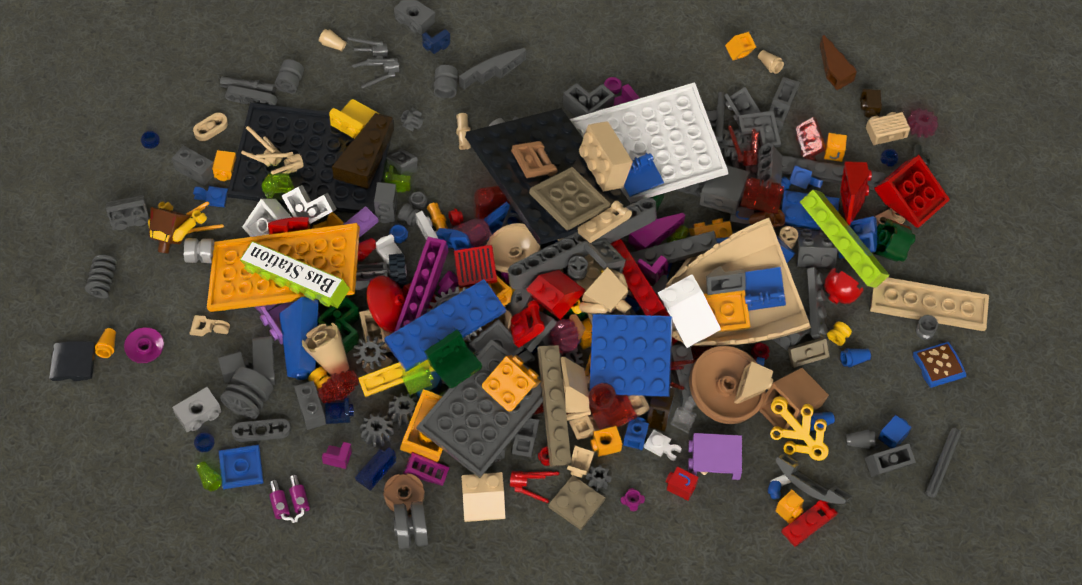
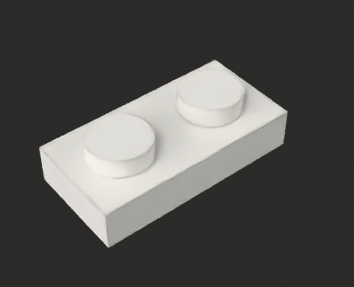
M423 211L416 213V223L425 239L427 240V237L438 239L437 231L432 229L433 225L429 216L426 217Z

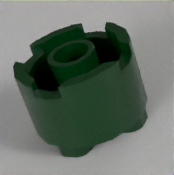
M885 219L886 222L877 226V248L874 254L892 261L903 262L908 256L910 246L916 240V235L912 233L909 226Z

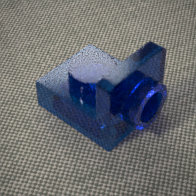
M349 397L344 398L345 402L325 404L326 424L350 423V416H354L353 404H349Z

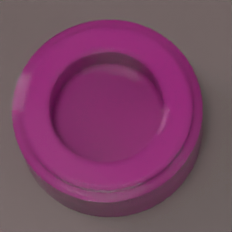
M610 77L605 80L604 86L612 93L618 94L621 91L622 83L618 78Z

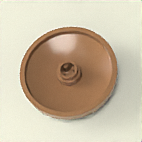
M718 346L705 351L694 362L689 375L690 392L699 409L711 419L725 424L741 423L755 415L765 400L766 390L762 394L739 404L734 403L744 368L751 362L756 364L757 362L746 352L735 347Z

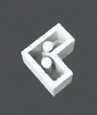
M303 185L282 195L292 216L309 217L310 224L336 210L328 193L311 201Z

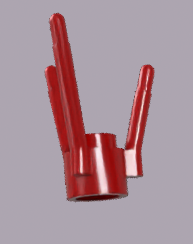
M512 471L510 487H515V492H520L549 503L548 499L523 489V486L527 487L528 478L545 479L546 476L559 475V472Z

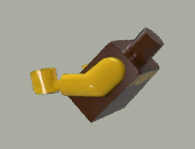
M160 202L158 204L159 208L151 207L148 220L149 237L159 241L158 252L169 254L170 245L181 244L183 238L196 225V222L199 224L204 223L207 216L199 210H194L192 213L193 218H190V215L172 211L173 206L169 202Z

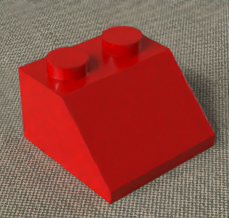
M560 270L538 275L526 289L535 301L559 320L586 292L583 287Z

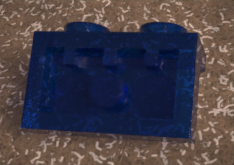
M389 447L385 452L380 449L355 477L356 481L371 491L396 462L395 451Z

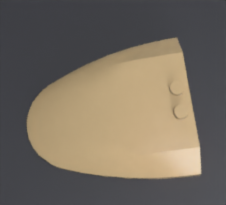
M769 218L732 234L723 242L715 244L713 248L699 255L696 260L686 265L674 275L665 287L667 288L692 274L703 294L707 293L706 276L718 266H721L724 272L742 269L748 272L781 267L786 306L748 311L750 329L716 332L694 344V346H728L756 343L811 328ZM672 324V336L676 340L683 342Z

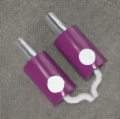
M293 475L290 477L292 487L289 489L295 513L298 514L295 520L292 517H288L290 511L284 491L279 490L276 480H274V483L271 481L272 493L269 497L275 518L291 520L292 523L298 522V518L303 516L304 512L309 511L310 506L303 485H299L297 475H294V479Z

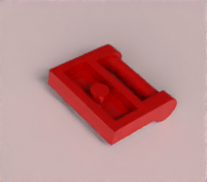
M535 300L530 301L526 309L511 318L512 337L514 344L518 348L542 333L545 329L539 314L540 305Z

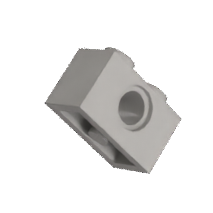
M208 387L172 407L175 416L186 432L198 430L204 422L216 419L221 413L220 405ZM196 410H202L200 413H194Z

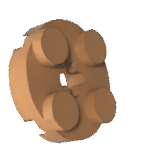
M396 474L385 484L384 499L392 511H394V504L404 503L408 514L411 512L410 505L412 502H423L425 495L423 484L413 474ZM408 490V496L401 497L399 491Z

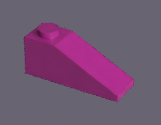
M680 213L656 219L654 222L630 233L628 242L637 251L654 247V245L658 246L684 224L685 214Z

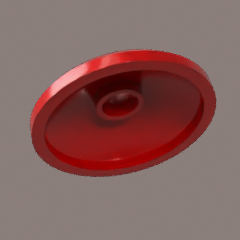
M383 275L377 276L370 281L367 288L368 307L375 322L383 330L394 333L406 297L394 280Z

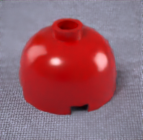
M832 268L824 284L825 291L829 295L828 299L834 304H838V302L850 304L856 301L864 289L861 288L859 290L857 287L859 283L845 272L840 271L838 274L835 272L836 268Z

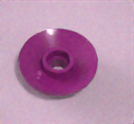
M146 327L131 332L124 343L126 355L137 363H148L160 356L164 348L161 334L155 329ZM144 346H148V347H149V348L146 349V350H142V347H144Z

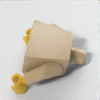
M608 267L604 271L601 270V275L583 294V302L578 300L575 303L577 306L571 307L572 311L575 314L586 312L611 315L617 309L620 313L626 315L632 306L624 300L628 294V285L624 275Z

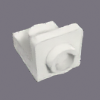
M392 234L384 236L376 242L377 253L387 263L389 268V254H400L402 252L395 244Z

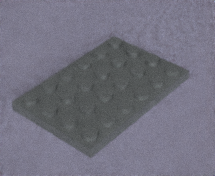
M492 339L476 357L481 362L482 369L456 387L449 388L416 428L479 478L489 469L543 403L541 382L527 393L513 411H507L482 388L483 382L506 356L511 355Z

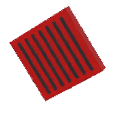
M492 245L454 251L459 288L471 287L483 279L488 284L498 282Z

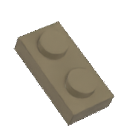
M824 337L788 347L792 367H798L830 357L827 339Z

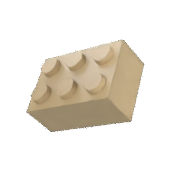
M608 121L589 124L579 148L581 157L584 158L588 169L593 173L597 184L600 185L603 191L623 188L633 163L632 159Z

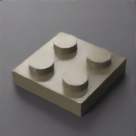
M572 475L549 503L548 507L582 530L605 501V497Z

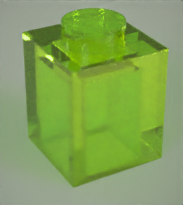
M424 366L402 376L410 395L431 386V380L434 379L430 369L425 370Z

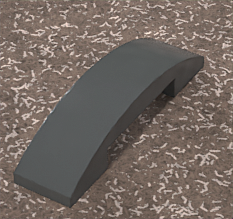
M785 453L777 457L776 462L785 476L795 486L810 496L836 504H845L851 500L852 496L839 487L833 486L828 490L797 471L801 464Z

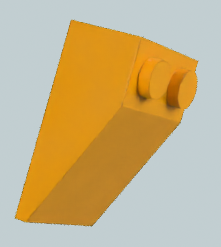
M423 389L400 450L410 454L412 452L435 462L439 461L443 449L416 428L442 396Z

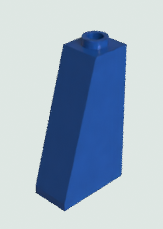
M301 297L279 313L287 376L297 380L307 379L315 370L316 360L303 348L302 340L305 342L307 339L306 334L317 327L318 300Z

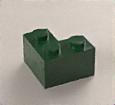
M345 296L338 308L332 306L318 318L317 326L321 324L332 326L331 323L337 325L346 354L359 343L358 332L352 327L360 319L358 307Z

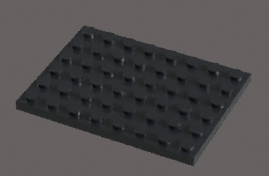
M250 102L227 196L228 198L252 201L276 199L280 204L286 205L282 195L303 185L311 201L328 193L336 207L335 211L357 214L366 206L375 215L374 199L377 182L382 183L391 138L369 189L333 178L332 166L354 138L331 126L329 112ZM249 126L262 139L266 136L281 153L293 152L294 155L300 154L303 160V168L297 169L296 172L290 173L279 180L270 182L272 178L285 172L271 174V171L285 166L284 160L287 157H283L278 165L273 166L271 164L268 167L260 161L241 154L242 151L253 155L264 154L267 149L246 127Z
M562 108L466 132L465 138L539 245L568 237L578 232V227L587 221L567 231L529 194L531 187L553 176L541 175L526 178L511 151L513 145L541 141L548 158L558 170L555 175L573 167L610 203V207L615 201L622 203L624 208L631 205L620 188L603 191L600 185L597 184L596 178L588 169L587 163L579 152L583 137ZM536 153L537 156H538V158H539V160L541 161L542 165L544 166V164H543L542 160L540 159L538 153Z

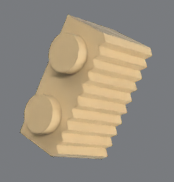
M891 112L886 116L871 117L867 122L866 130L873 145L907 138L910 127L903 112Z

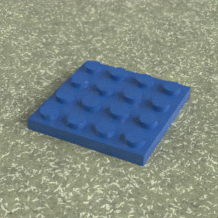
M593 314L590 391H592V394L670 397L673 317Z

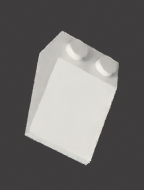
M692 274L658 292V298L668 315L673 317L672 324L686 348L721 330L702 290Z

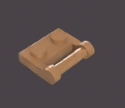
M541 141L513 145L511 151L526 178L541 175L553 176L558 172L556 166L551 163L544 151V145ZM536 153H538V155H539L540 159L542 160L544 166L542 165V163H541V161L539 160V158H538V156H537Z

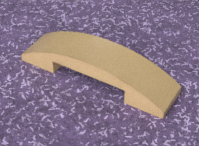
M629 396L624 398V402L589 417L576 418L569 421V424L577 440L592 437L594 431L622 426L628 423L629 419L634 420L635 417L646 413L650 407L644 396Z

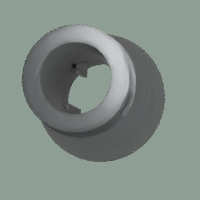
M868 429L846 434L847 446L866 449L875 447V431Z

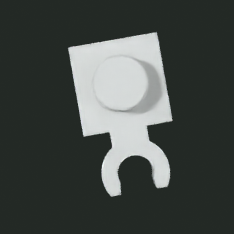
M653 430L644 444L645 449L660 457L665 453L672 461H675L677 456L671 452L675 450L680 453L682 449L678 445H670L671 439L656 430Z

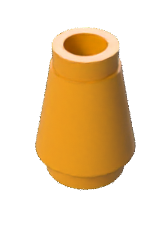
M111 328L105 329L95 345V353L99 357L109 358L114 353L115 330Z

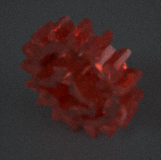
M353 370L332 374L322 384V387L318 389L319 392L317 394L323 403L327 402L329 404L332 401H342L347 398L350 392L355 390V386L359 385V379Z

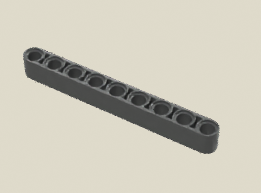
M648 197L625 207L632 211L631 217L598 239L605 238L611 244L654 222L657 218L656 201ZM576 232L512 264L508 268L510 286L516 290L525 288L538 275L560 270L568 266L569 260L573 256L585 257L589 255L584 249L587 240Z

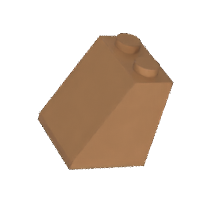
M800 368L773 382L765 394V400L759 411L774 427L779 426L782 429L791 430L793 428L782 415L772 411L771 404L774 398L784 397L788 401L787 409L800 423L803 421L801 414L803 405H812L815 412L823 405L829 395L803 368ZM776 405V408L782 409V406ZM808 408L804 409L806 413L811 412Z

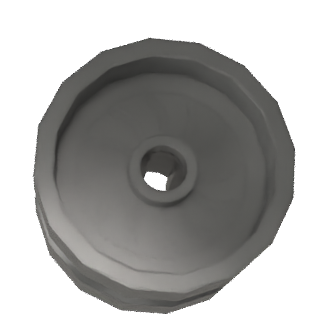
M422 501L411 503V515H407V508L404 503L394 504L395 518H393L395 537H398L399 549L410 548V535L413 534L417 547L428 545Z

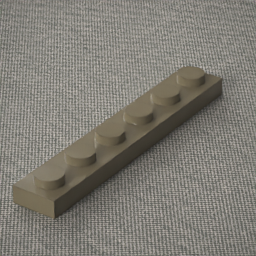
M559 345L540 346L537 349L550 467L571 465V454Z

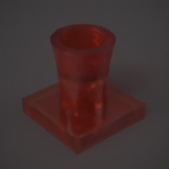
M606 383L597 384L591 389L589 393V408L599 430L614 426L619 427L638 417L628 395H616L614 388Z

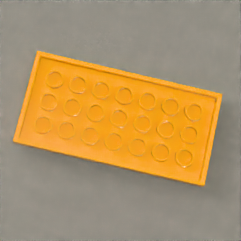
M358 223L214 242L207 301L208 311L214 312L295 302L301 297H306L304 293L299 292L297 294L287 286L281 287L274 280L269 279L267 281L260 277L259 274H251L244 269L245 266L240 259L252 241L343 279L350 288L347 295L355 294L360 226Z

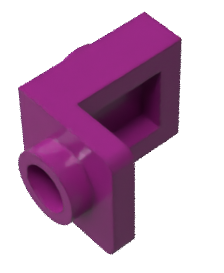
M448 271L438 285L441 288L438 290V293L440 295L441 292L448 294L449 289L455 292L456 287L459 286L458 277L452 271Z

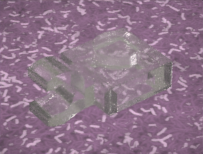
M691 395L686 400L684 407L679 406L676 409L671 422L672 426L687 433L690 432L697 414L692 412L696 403Z

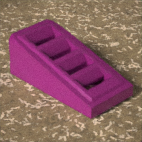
M412 452L403 474H413L421 480L443 486L450 467ZM414 462L418 463L416 469L412 468ZM422 464L426 465L424 472H420ZM430 467H433L434 469L430 476L428 475V471ZM438 469L443 471L441 479L435 478Z

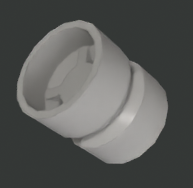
M186 238L184 242L185 262L197 263L200 260L201 263H212L214 239L202 238L201 241H198L197 238Z

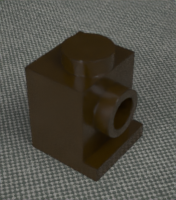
M862 90L860 96L861 110H864V116L867 118L880 115L882 108L881 90Z

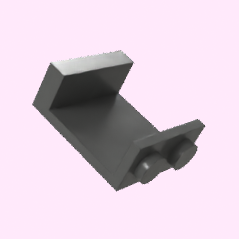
M726 165L728 169L727 175L705 182L701 192L700 205L736 215L739 199L749 179L750 172Z

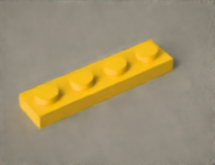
M428 360L405 372L400 363H396L358 379L365 397L431 373L434 369L430 366Z

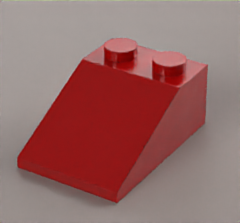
M867 162L844 163L840 195L845 221L848 225L852 223L864 204L865 196L869 194V185L867 184L868 181H871L872 172L868 169Z

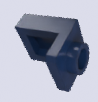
M445 29L431 38L425 32L422 34V45L427 51L430 50L435 54L449 46L450 33Z

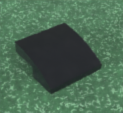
M86 341L55 343L49 379L52 381L66 379L83 381L92 379L96 343Z

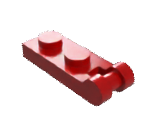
M819 500L813 507L782 529L781 532L796 547L834 518L838 512L834 508L831 509L828 502ZM822 510L825 515L822 517L818 511Z

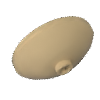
M521 223L510 224L500 228L489 238L486 246L492 245L496 270L508 273V268L512 264L541 250V245L536 242L526 225Z

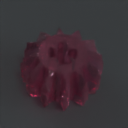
M918 108L917 111L913 110L907 119V124L910 130H912L911 135L917 133L918 138L923 135L926 139L928 135L932 136L938 127L937 116H933V111L928 112L927 108L922 111Z
M561 319L556 321V325L551 329V344L554 346L559 345L560 353L570 352L577 348L579 334L575 323L569 319Z

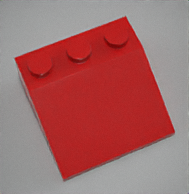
M920 155L904 162L874 188L884 204L917 228L950 200Z

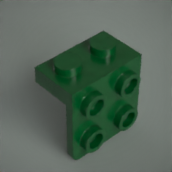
M458 330L448 334L445 338L424 351L430 366L449 388L456 387L482 369L481 362L466 346Z

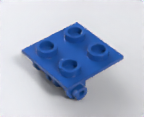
M645 153V155L639 158L635 157L632 160L633 163L624 184L629 197L664 183L653 162L654 159L651 153Z
M781 267L745 272V302L748 311L786 306Z

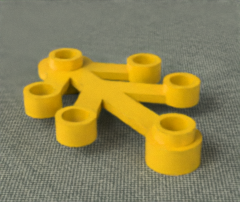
M780 396L774 398L771 404L772 411L776 414H781L794 430L775 426L771 430V437L774 440H779L782 437L804 440L807 445L787 441L783 448L784 452L788 455H792L795 452L807 453L814 460H824L829 452L828 446L823 442L824 431L827 427L826 421L824 419L815 421L814 429L817 432L816 439L814 440L810 435L811 416L814 412L813 406L810 404L802 406L801 414L803 421L801 425L787 409L788 401ZM776 405H781L782 409H777ZM808 408L811 412L806 413L804 409ZM821 423L824 427L819 428L817 424ZM774 431H779L780 435H775ZM787 446H792L793 450H788ZM819 449L822 453L817 454L815 450Z

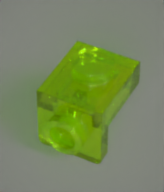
M390 165L389 172H385V183L396 184L397 192L410 191L411 176L395 175L394 166Z
M268 173L261 185L267 199H272L275 193H288L294 189L288 173Z

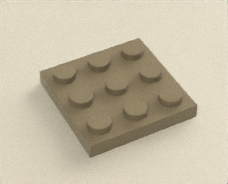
M573 167L531 187L529 192L567 231L610 207V203Z

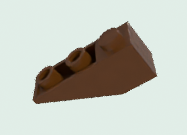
M823 35L820 42V50L826 78L836 90H839L855 80L857 71L845 59L844 55L835 48L833 42Z

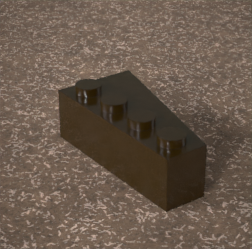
M378 113L372 116L332 166L334 179L369 189L394 131L393 117Z

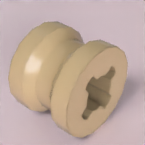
M791 226L783 227L779 234V238L790 249L795 246L799 236L797 230Z

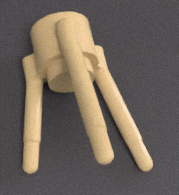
M249 126L246 127L267 148L264 154L281 153L266 136L262 139ZM241 152V154L260 161L268 167L271 164L273 166L278 165L283 157L255 158V155L251 153Z
M293 152L256 154L255 158L287 157L284 160L285 166L271 171V174L285 171L270 180V182H274L290 173L296 172L297 169L303 168V160L300 154L294 155Z

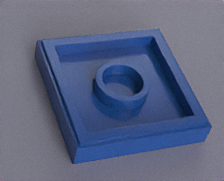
M259 445L219 451L223 489L264 483Z

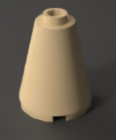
M331 323L332 326L321 324L306 334L307 339L305 342L302 340V346L332 377L342 378L347 374L349 364L339 328L334 323Z

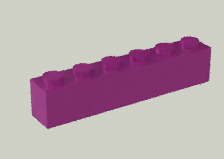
M427 237L395 331L427 313L448 254L447 242L445 240Z

